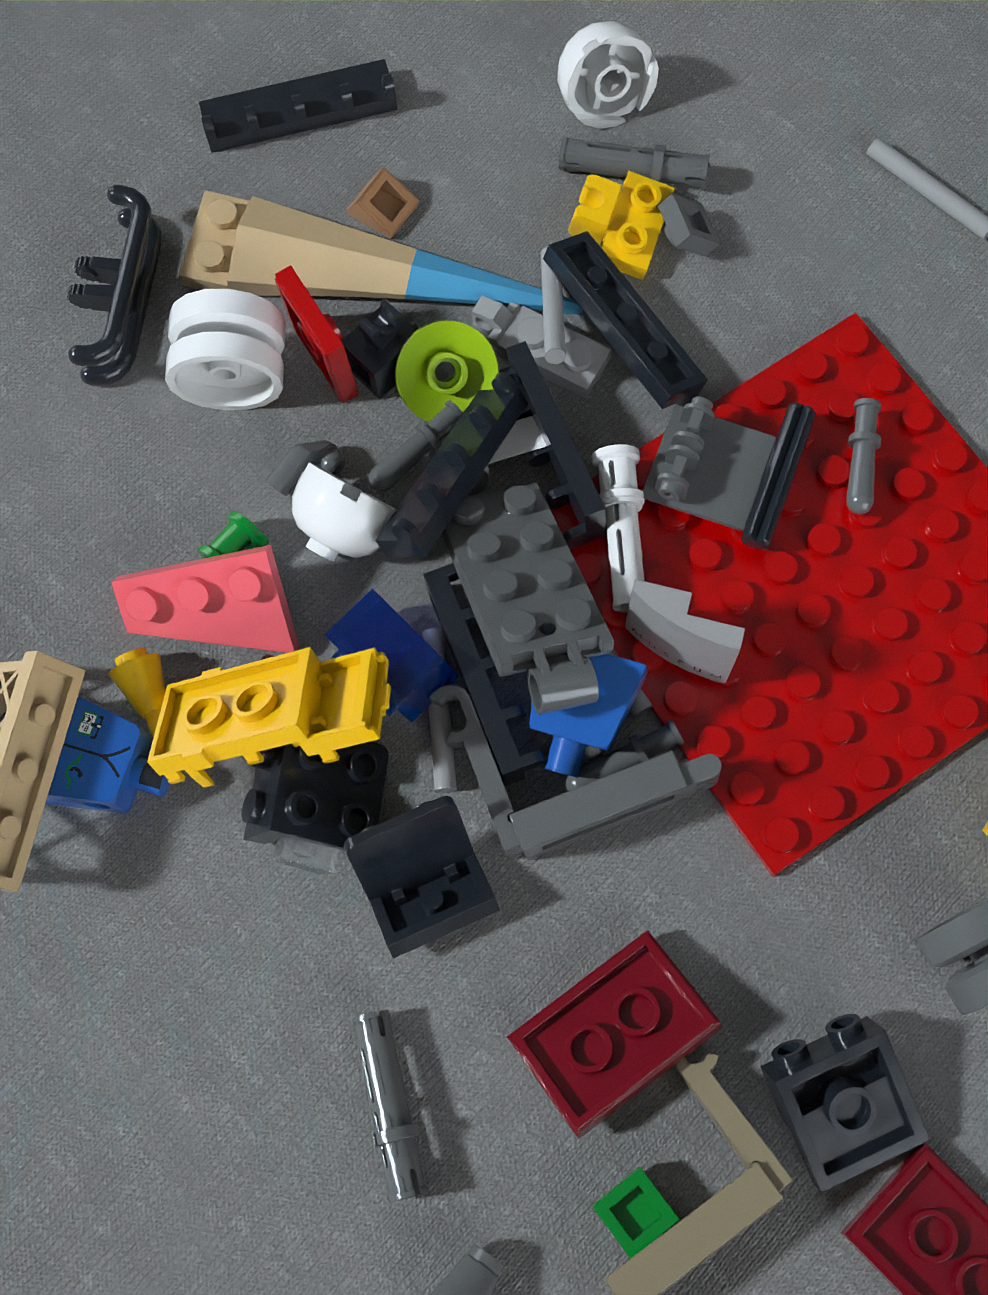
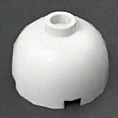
M615 21L598 22L577 31L566 43L559 60L557 81L567 107L575 114L577 119L584 125L602 129L616 127L626 122L620 116L630 113L635 107L639 111L643 109L656 88L659 68L656 58L652 55L650 46L635 30Z
M310 462L298 479L292 496V514L296 525L310 537L306 547L333 562L339 553L359 558L371 555L380 547L375 540L396 511L395 508L374 496L363 492L347 481Z

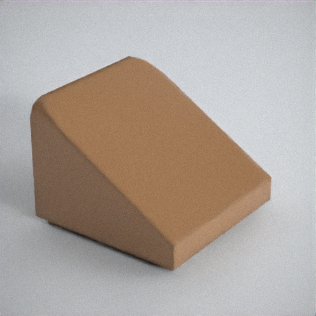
M383 167L371 177L345 211L354 219L391 239L420 203V200Z

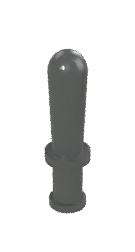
M862 398L854 402V410L856 411L855 432L850 434L848 439V445L853 449L846 503L851 512L859 515L867 513L874 503L875 450L881 447V436L876 433L881 402L872 398Z
M448 400L445 403L446 407L426 425L420 422L415 427L417 433L371 470L369 483L372 488L377 491L390 489L431 448L436 451L441 446L439 440L453 429L463 414L458 406L451 400Z
M673 720L666 721V725L640 739L633 735L628 738L630 744L581 766L577 778L568 775L566 779L567 790L571 791L645 762L677 744L679 746L685 744Z

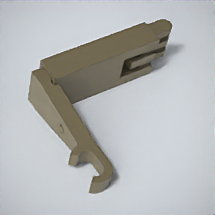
M707 1053L706 1058L697 1064L690 1063L686 1058H683L674 1065V1068L698 1099L747 1171L607 1276L604 1280L614 1293L613 1295H662L778 1206L783 1200L780 1193L793 1181L772 1151L711 1072L718 1063L719 1055Z

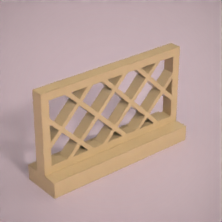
M40 651L25 652L23 660L0 662V681L2 685L0 689V717L6 711L4 719L0 722V890L19 893L86 671Z

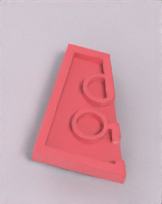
M271 545L120 575L111 582L127 633L285 653L296 651L300 647Z

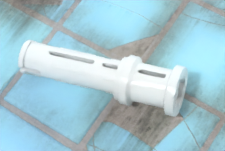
M616 444L599 448L593 452L591 457L593 466L598 469L599 496L606 509L608 556L614 601L612 603L613 610L627 613L634 580L645 581L638 522V511L642 509L645 501L643 491L639 490L637 486L635 464L640 461L639 449L631 445Z

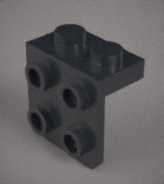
M370 741L337 749L336 752L340 756L339 761L327 764L322 762L323 759L319 754L307 756L300 745L294 747L292 743L259 751L264 757V761L252 765L256 768L253 788L247 793L242 806L241 817L242 821L246 823L243 840L267 844L289 837L345 851L344 842L348 838L360 833L367 827L379 825L389 757L388 751L383 745Z
M442 796L433 801L424 802L415 809L379 825L367 827L344 842L347 857L370 901L393 959L500 911L495 895L474 853L454 799L450 796Z

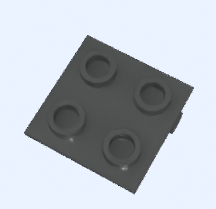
M694 397L692 402L684 407L675 404L643 489L644 499L744 531L776 437L716 418L711 410L713 407L712 402L703 397Z

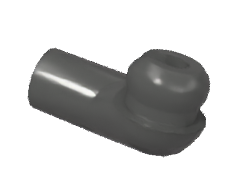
M326 440L297 444L287 452L266 481L278 492L287 496L297 484L302 472L305 471L309 462L336 476L345 465V457L341 452L336 451L337 446L334 443Z

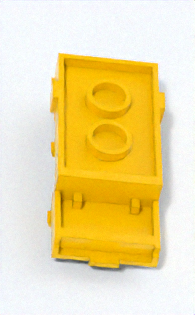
M311 647L225 670L222 667L203 671L199 677L169 684L164 695L147 762L159 776L164 775L170 784L185 781V776L181 772V770H185L191 778L204 788L214 785V781L204 770L213 767L214 762L243 755L247 760V764L253 765L264 761V757L259 751L291 743L294 747L300 745L307 756L319 754L323 759L322 762L326 764L339 761L340 756L336 752L337 749L380 739L382 717L386 716V709H389L391 686L389 683L386 684L389 660L383 652H378L376 648H371L320 662Z

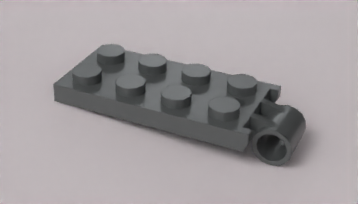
M537 482L467 495L441 535L499 676L503 677L528 671L529 692L533 706L539 715L597 702L599 698L598 681L593 664L589 658L611 653L614 639Z

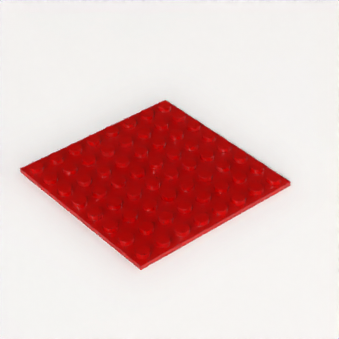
M856 312L712 402L713 407L711 410L716 418L775 436L776 439L787 408L791 403L798 402L804 406L812 407L816 415L768 549L757 550L743 544L741 540L743 531L644 499L645 503L642 505V509L638 511L645 582L691 592L687 615L745 628L740 652L725 684L701 677L668 662L642 644L625 628L627 613L616 612L613 610L612 605L614 601L607 535L583 545L569 548L614 639V651L620 658L647 666L648 673L641 689L652 703L653 707L651 710L662 726L667 724L666 721L673 720L685 743L681 746L677 744V746L688 761L706 754H713L720 759L721 771L718 781L713 787L708 789L772 877L988 728V468ZM862 398H872L881 402L876 432L881 436V447L875 450L874 503L867 513L859 515L851 512L846 503L853 449L848 445L849 435L855 432L856 411L854 410V402ZM664 433L639 448L640 461L635 466L637 486L641 491H643ZM598 474L591 479L598 494H600ZM570 504L557 509L550 508L562 535L568 529L579 525Z

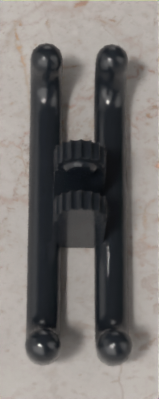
M112 185L107 191V198L112 204L127 207L118 214L119 224L129 228L122 258L81 256V258L78 257L74 265V273H77V276H80L81 279L110 285L74 284L69 287L67 300L74 304V306L109 312L104 334L98 342L91 345H74L68 351V358L73 364L85 366L80 372V377L85 384L91 386L109 385L122 379L131 370L136 359L161 248V230L157 222L152 218V209L147 198L135 188L124 185ZM107 360H110L108 363H106V364H104V365H98V364L103 363V362H105V361H107Z

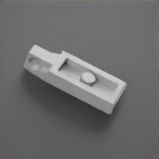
M484 296L480 297L471 311L473 317L472 326L489 335L488 342L497 348L499 356L508 360L506 348L526 341L543 378L583 398H587L611 359L612 349L564 326L566 358L562 363L550 364L545 360L543 315L512 302L506 308L502 303Z

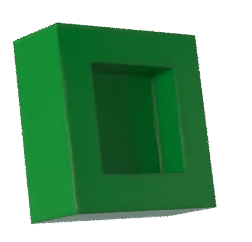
M639 1166L591 1205L630 1259L680 1220Z

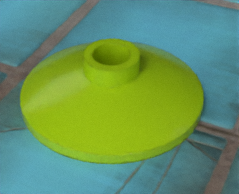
M452 320L432 322L416 330L403 344L395 367L396 385L403 402L416 416L427 422L446 407L445 403L448 400L455 403L464 413L479 390L493 389L491 383L499 373L497 358L488 340L475 328ZM442 362H449L453 368L452 375L447 380H438L435 375L436 367Z

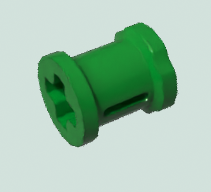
M232 511L227 517L229 524L209 546L203 544L197 551L204 559L263 547L269 543V540L249 519L237 511Z

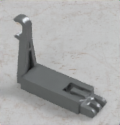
M446 685L435 690L430 696L431 702L440 707L448 701H457L462 706L467 720L466 726L460 732H450L446 743L449 747L453 748L465 746L502 848L509 859L524 853L527 860H530L685 799L687 796L713 787L720 775L721 761L713 754H706L678 765L673 751H670L515 812L469 694L459 686Z

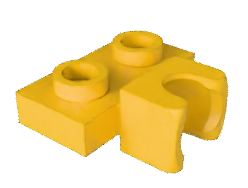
M629 170L623 186L603 177L590 174L585 180L579 197L581 205H578L575 209L568 232L571 236L588 231L599 246L603 242L601 248L620 272L643 280L664 222L658 205L674 192L675 188Z

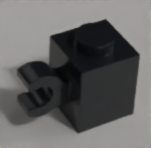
M386 299L380 303V307L367 318L363 317L359 325L341 340L353 375L379 399L396 385L395 367L400 350L405 341L419 329L418 325L408 315L400 313Z

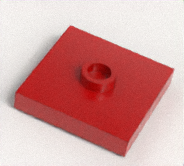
M291 265L275 274L276 278L274 280L295 333L339 401L347 402L359 395L344 345L341 342L343 338L336 323L328 312L324 314L321 312Z

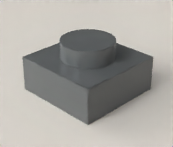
M672 193L658 205L666 223L664 227L665 234L677 249L687 250L706 257L720 245L701 203Z

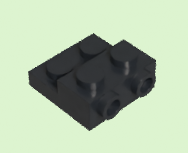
M846 1014L834 1018L825 1026L827 1035L808 1044L802 1039H793L781 1043L771 1052L773 1061L760 1066L780 1116L790 1128L812 1183L820 1192L930 1140L886 1030L867 1016L860 1019L857 1014Z

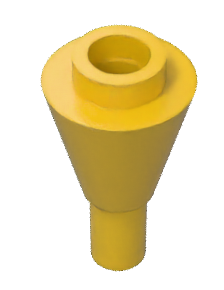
M141 647L130 650L115 658L114 661L117 667L113 668L108 675L142 719L145 718L154 738L166 691L160 653L148 654L146 648Z

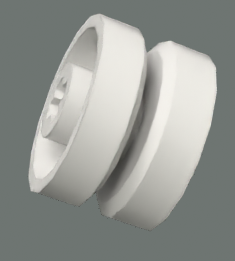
M203 289L182 296L173 303L169 316L168 338L171 345L166 359L165 381L170 391L185 401L219 410H248L265 406L278 399L283 389L284 375L281 353L285 347L286 323L282 311L262 297L233 289Z

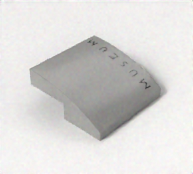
M635 579L625 628L642 644L668 662L701 677L725 684L740 652L745 628L687 615L691 592Z

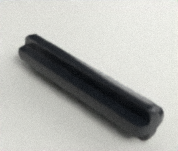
M794 402L787 408L741 537L743 544L757 550H766L770 546L816 415L814 409L810 406Z

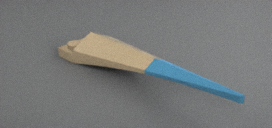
M207 190L204 191L179 272L180 284L199 290L233 289L249 292L257 296H280L274 280L276 278L275 274L291 265L311 296L394 298L476 304L480 297L484 296L502 303L505 307H508L510 302L519 304L521 307L523 305L531 310L543 311L542 289L252 196L249 201ZM563 296L564 313L577 315L583 312V309L576 300Z

